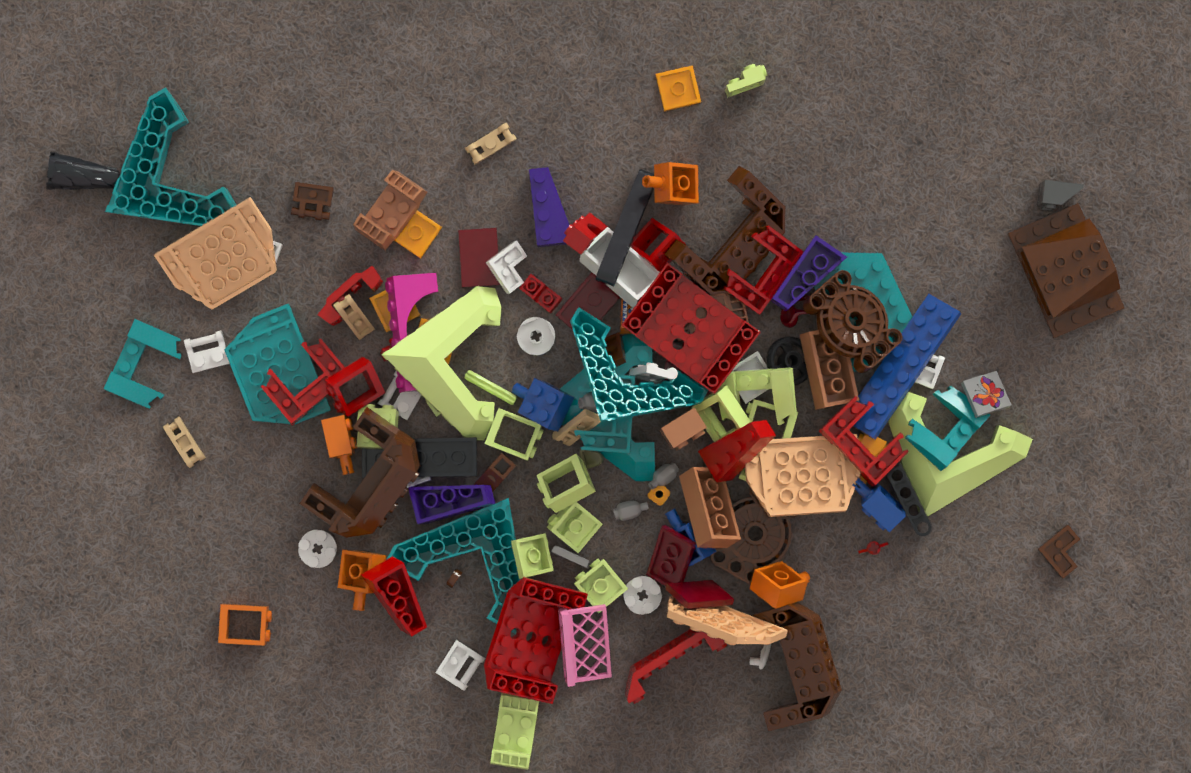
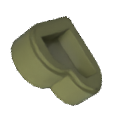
M580 449L579 456L584 461L587 469L603 463L604 456L601 452Z

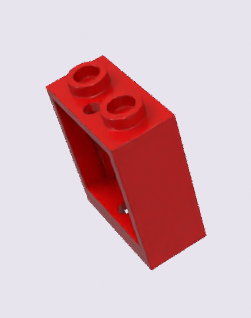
M651 218L634 237L630 247L656 270L661 272L666 263L670 264L671 262L664 255L676 240L683 244L685 243L675 232ZM662 232L667 237L649 256L644 251Z
M364 357L359 358L325 380L327 385L326 391L334 399L335 403L333 405L336 411L347 417L385 394V390L371 361ZM363 373L370 390L346 404L339 386Z

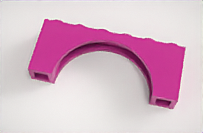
M436 273L398 275L386 278L385 289L389 297L387 308L391 315L389 326L393 333L392 347L407 336L408 316L416 302L425 295L438 292ZM397 371L396 386L399 388V393L417 391Z

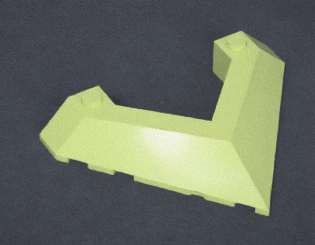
M476 286L465 296L452 303L447 309L438 313L416 329L415 332L399 341L397 345L381 354L464 438L476 437L477 440L485 441L492 426L495 402L477 401L444 359L479 326H500L501 304L495 288Z
M908 392L888 421L893 437L900 432L904 436V438L899 439L902 451L908 450V453L901 459V462L928 516L1026 458L1033 439L998 425L995 428L990 444L952 461L945 469L940 471L905 439L907 435H912L913 427L908 425L912 418L925 427L920 416L927 398Z

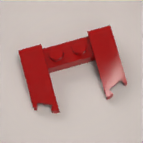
M769 225L766 226L765 231L760 234L754 233L751 236L775 255V258L754 287L735 272L728 269L727 275L729 280L727 286L724 287V290L759 315L763 312L804 252Z
M319 339V344L307 346V342L301 344L323 374L296 396L291 394L271 369L267 372L271 376L267 386L261 385L263 391L292 426L329 395L326 391L327 385L325 380L345 368L322 339Z
M854 396L819 432L831 445L834 444L860 471V475L871 486H875L908 453V450L902 451L899 439L904 438V436L900 432L879 453L873 456L849 429L874 404L870 401L866 405L856 402L858 397Z

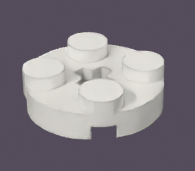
M531 317L526 319L519 327L517 341L521 349L526 353L536 356L543 355L554 345L555 331L547 320ZM534 331L542 334L538 342L535 339H531V336H533L532 332Z
M324 530L307 532L298 545L301 560L310 567H325L336 556V541L330 533ZM317 543L318 546H323L321 554L313 552L314 544Z
M639 576L627 583L628 589L623 593L625 604L632 612L644 615L657 609L662 599V593L654 579L647 576ZM646 590L648 598L640 601L637 593Z

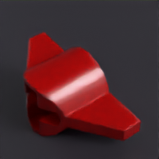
M871 541L867 544L866 549L859 550L858 553L868 551V553L876 555L880 552V547L888 545V542L879 544L878 542Z

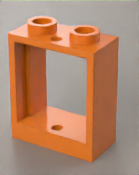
M220 604L218 643L265 646L267 641L270 642L271 630H267L268 622H271L272 611H269V606ZM230 610L262 612L260 640L228 638Z

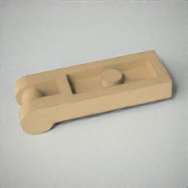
M350 294L346 295L345 299L340 303L336 302L333 304L359 340L375 330Z
M584 409L560 428L558 432L554 431L552 438L556 441L561 440L563 444L571 446L581 438L580 435L575 436L574 431H590L600 423L599 416L588 409Z

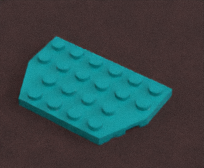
M841 252L847 258L813 287L816 291L838 271L845 270L851 275V285L863 287L879 298L888 316V329L895 328L902 333L912 319V315L883 254ZM825 289L826 294L830 295L829 291ZM849 317L850 323L856 326L855 321L857 320V317ZM850 358L853 372H856L853 364L854 358ZM863 359V363L868 366L866 360Z
M289 303L253 317L246 327L224 349L252 421L290 424L261 388V385L267 386L271 377L267 374L269 369L276 374L293 396H296L318 378L311 357L301 346L304 339ZM327 397L309 410L295 425L331 411Z

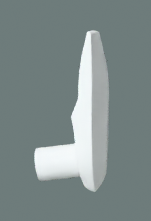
M771 644L764 645L760 658L750 657V665H757L762 670L766 665Z

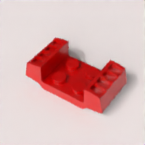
M371 266L362 273L352 275L326 298V305L317 315L332 326L343 321L344 319L334 308L333 304L336 302L340 303L351 292L354 294L363 287L361 283L364 281L375 292L383 283L377 270Z

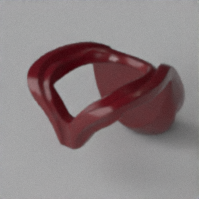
M805 294L798 301L806 300L809 296ZM791 306L787 311L782 309L780 319L785 327L792 328L797 324L799 315L807 313L804 310Z

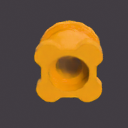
M657 486L648 493V498L659 506L663 505L670 496V491L665 486ZM658 490L663 493L661 498H657L655 495Z

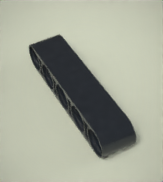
M899 461L887 473V476L916 534L924 537L928 536L932 532V524L901 461ZM897 470L903 474V478L900 481L893 479V473ZM909 488L911 496L906 499L903 498L901 495L902 489ZM913 505H917L920 508V512L916 516L910 514V508ZM922 522L928 524L929 528L926 533H921L918 530V526Z

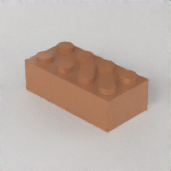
M819 330L800 334L815 410L847 404L854 396L858 397L851 359L841 356L830 349L821 338Z
M694 407L662 427L659 431L671 450L675 448L678 451L689 444L687 442L688 439L692 438L694 441L705 434L704 429L707 427Z
M692 467L680 475L679 478L697 548H728L741 540L726 481L716 483L706 467Z

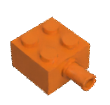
M674 162L655 164L654 176L645 175L642 179L644 187L654 188L655 203L682 206L699 203L698 165Z
M345 415L321 420L329 458L340 459L342 475H347L348 471L349 474L355 473L351 456L355 454V449L358 448L356 447V438L351 436V430H354L352 420Z
M342 550L337 588L355 592L353 610L365 611L366 594L373 593L361 574L385 561L387 555L359 550Z
M780 561L754 569L750 590L769 603L771 607L777 609L803 600L807 583L810 582L808 581L810 576L807 572L797 573L786 563Z

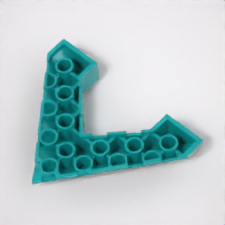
M166 87L150 96L147 101L145 112L140 119L135 138L132 140L121 169V174L117 179L112 192L113 195L105 212L202 226L236 206V203L225 187H221L208 196H203L159 184L172 134L189 123L182 109Z
M578 307L570 322L600 422L702 403L708 390L678 370V375L675 379L663 381L662 384H654L653 382L639 383V385L623 384L621 377H618L615 372L616 366L612 356L608 355L606 350L607 344L604 339L611 327Z
M632 333L622 336L626 363L616 367L615 372L617 375H625L632 367L653 363L652 348ZM585 369L560 388V390L575 397L562 426L566 425L584 410L579 408L578 400L589 392H578L577 389L579 385L584 387L588 380ZM613 421L600 422L590 431L612 433ZM631 439L630 454L598 451L603 454L604 458L633 480H653L655 472L654 442L635 443Z
M509 498L396 544L387 559L393 556L404 562L408 575L420 581L428 565L481 550L496 600L487 619L497 624L508 590L521 580L519 579L511 543L516 538ZM514 628L511 632L516 634L517 629Z

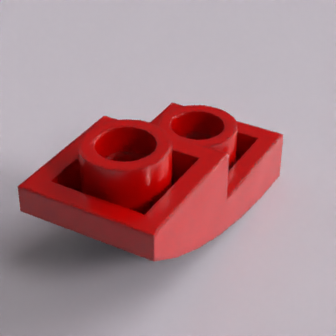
M532 274L528 276L519 288L550 314L563 300Z

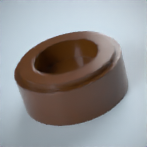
M455 569L446 585L453 588L463 572Z

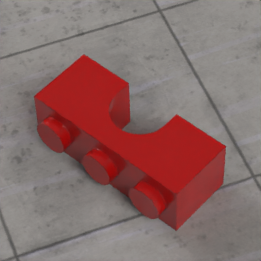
M591 213L585 217L582 215L579 220L570 224L564 232L566 237L563 241L582 255L594 239L608 226Z

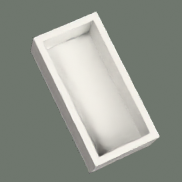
M608 227L580 255V262L595 275H597L614 233ZM630 247L614 287L606 285L634 308L660 272Z

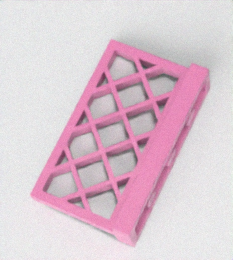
M606 605L569 610L558 608L564 680L567 686H575L577 682L612 677ZM602 611V617L597 622L591 618L594 612ZM581 614L584 618L577 625L573 622L572 615ZM587 620L595 624L589 632L581 628ZM598 627L603 630V635L599 640L592 636ZM579 630L586 634L580 643L574 639V635ZM589 637L596 642L590 650L583 646ZM599 645L605 648V652L601 657L593 653ZM580 648L587 652L582 660L576 657V653ZM590 655L597 659L592 667L585 664ZM600 663L606 666V672L598 673L595 669ZM581 666L589 670L584 676H577V671Z

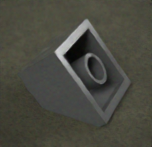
M1044 180L1039 184L1037 207H1042V211L1052 212L1083 189L1084 184Z

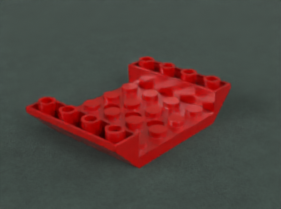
M666 263L621 324L630 333L713 394L717 392L760 334L759 330L734 314L683 276L681 272L669 263ZM699 307H703L706 310V316L702 319L696 316V310ZM687 323H692L695 326V331L692 334H687L684 331V326ZM677 338L682 339L684 343L683 347L679 350L673 347V341Z
M523 577L507 592L484 663L487 689L553 704L558 685L551 682L561 651L558 608H566L567 610L583 608L588 594ZM516 628L515 636L511 637V631ZM532 632V638L527 641V634ZM548 636V641L542 644V639Z
M687 630L630 667L625 688V696L628 703L633 702L636 704L644 698L645 690L639 678L642 680L652 675L651 671L658 667L659 670L669 664L668 660L675 657V659H678L686 653L684 650L692 647L694 649L702 644L701 640L703 638L712 651L717 650L718 652L728 645L721 638L709 637L706 632Z

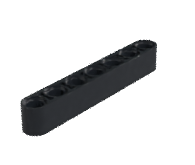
M642 169L639 170L595 279L613 287L654 188H646L642 185V179L645 175L654 176L653 173Z

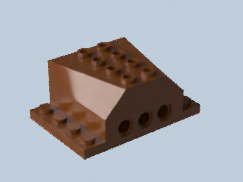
M1079 203L1008 233L1053 338L1125 308L1117 292L1121 288L1116 267L1100 232L1090 218L1085 219Z

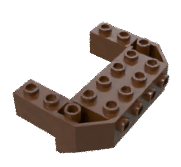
M738 166L727 181L745 198L742 204L750 211V214L709 262L697 256L687 245L678 240L664 254L683 271V274L711 295L728 293L724 290L729 280L727 275L728 269L746 280L756 270L757 265L762 259L767 257L769 251L751 237L752 234H760L766 230L767 225L782 236L785 233V206L750 171Z
M366 407L353 428L382 447L384 451L351 498L344 504L313 483L299 503L331 525L329 528L331 532L346 538L373 534L377 527L382 528L387 521L385 517L387 513H392L397 507L398 503H396V500L399 496L401 498L404 497L409 489L406 487L410 481L414 483L420 474L417 472L420 464L415 440L368 407Z
M798 602L777 609L772 608L750 614L753 617L788 630L786 638L781 639L780 643L798 702L765 711L763 715L768 732L820 719L828 715L842 689L820 615Z

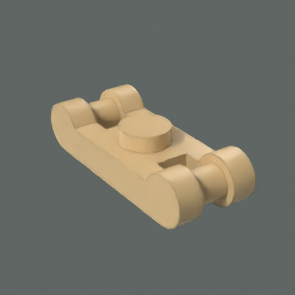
M507 123L502 124L494 131L465 148L466 152L472 156L474 165L517 139L509 131L510 127ZM501 133L505 137L503 141H500L498 135ZM481 146L484 152L479 155L476 149Z
M179 416L174 419L173 423L170 425L166 424L163 428L186 465L191 468L198 460L202 461L206 457ZM179 428L181 433L175 435L174 430ZM193 449L195 454L189 457L187 452Z

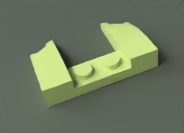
M793 368L732 371L719 388L721 389L727 385L739 404V391L772 389L778 425L785 423L783 419L790 414L793 417L797 416ZM718 401L722 420L725 421L726 418L732 420L721 402Z

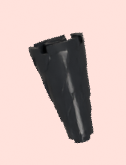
M51 151L46 189H114L120 173L117 168L102 166L94 162Z

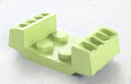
M501 693L490 764L524 770L529 769L539 701Z

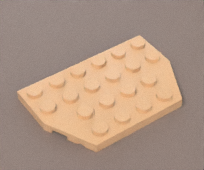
M251 197L154 254V257L175 288L185 291L192 298L201 301L210 309L218 307L277 271L272 229Z
M824 436L772 439L749 463L745 464L746 482L769 517L846 512L855 490L852 484L856 485L855 481L861 474L849 459L834 444L831 445Z
M673 596L669 597L667 618L672 619L676 624L688 625L691 630L706 632L709 637L721 638L730 645H770L787 636V629L727 606L686 609Z

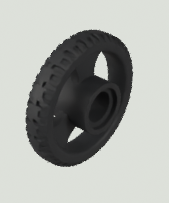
M791 336L783 337L776 340L770 346L766 356V364L768 369H798L801 375L794 379V386L808 378L805 361L803 362L799 352L792 351L793 345H796L803 352L801 340ZM781 347L784 353L778 357V366H775L774 356L777 349ZM788 357L791 358L792 365H789Z

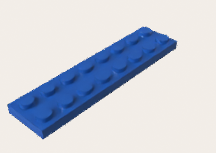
M931 294L927 295L901 333V343L886 355L859 394V401L856 402L866 405L870 401L874 405L853 425L854 428L876 440L960 317V311Z

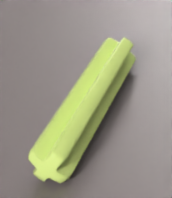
M468 370L464 378L467 381L511 405L515 403L517 396L471 370Z

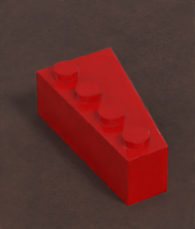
M767 420L750 422L699 450L698 453L716 483L730 481L745 468V464L749 463L776 434Z
M392 556L361 574L401 631L412 637L427 628L404 562Z

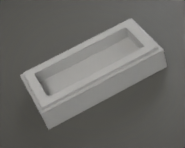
M554 545L551 552L587 568L588 559Z

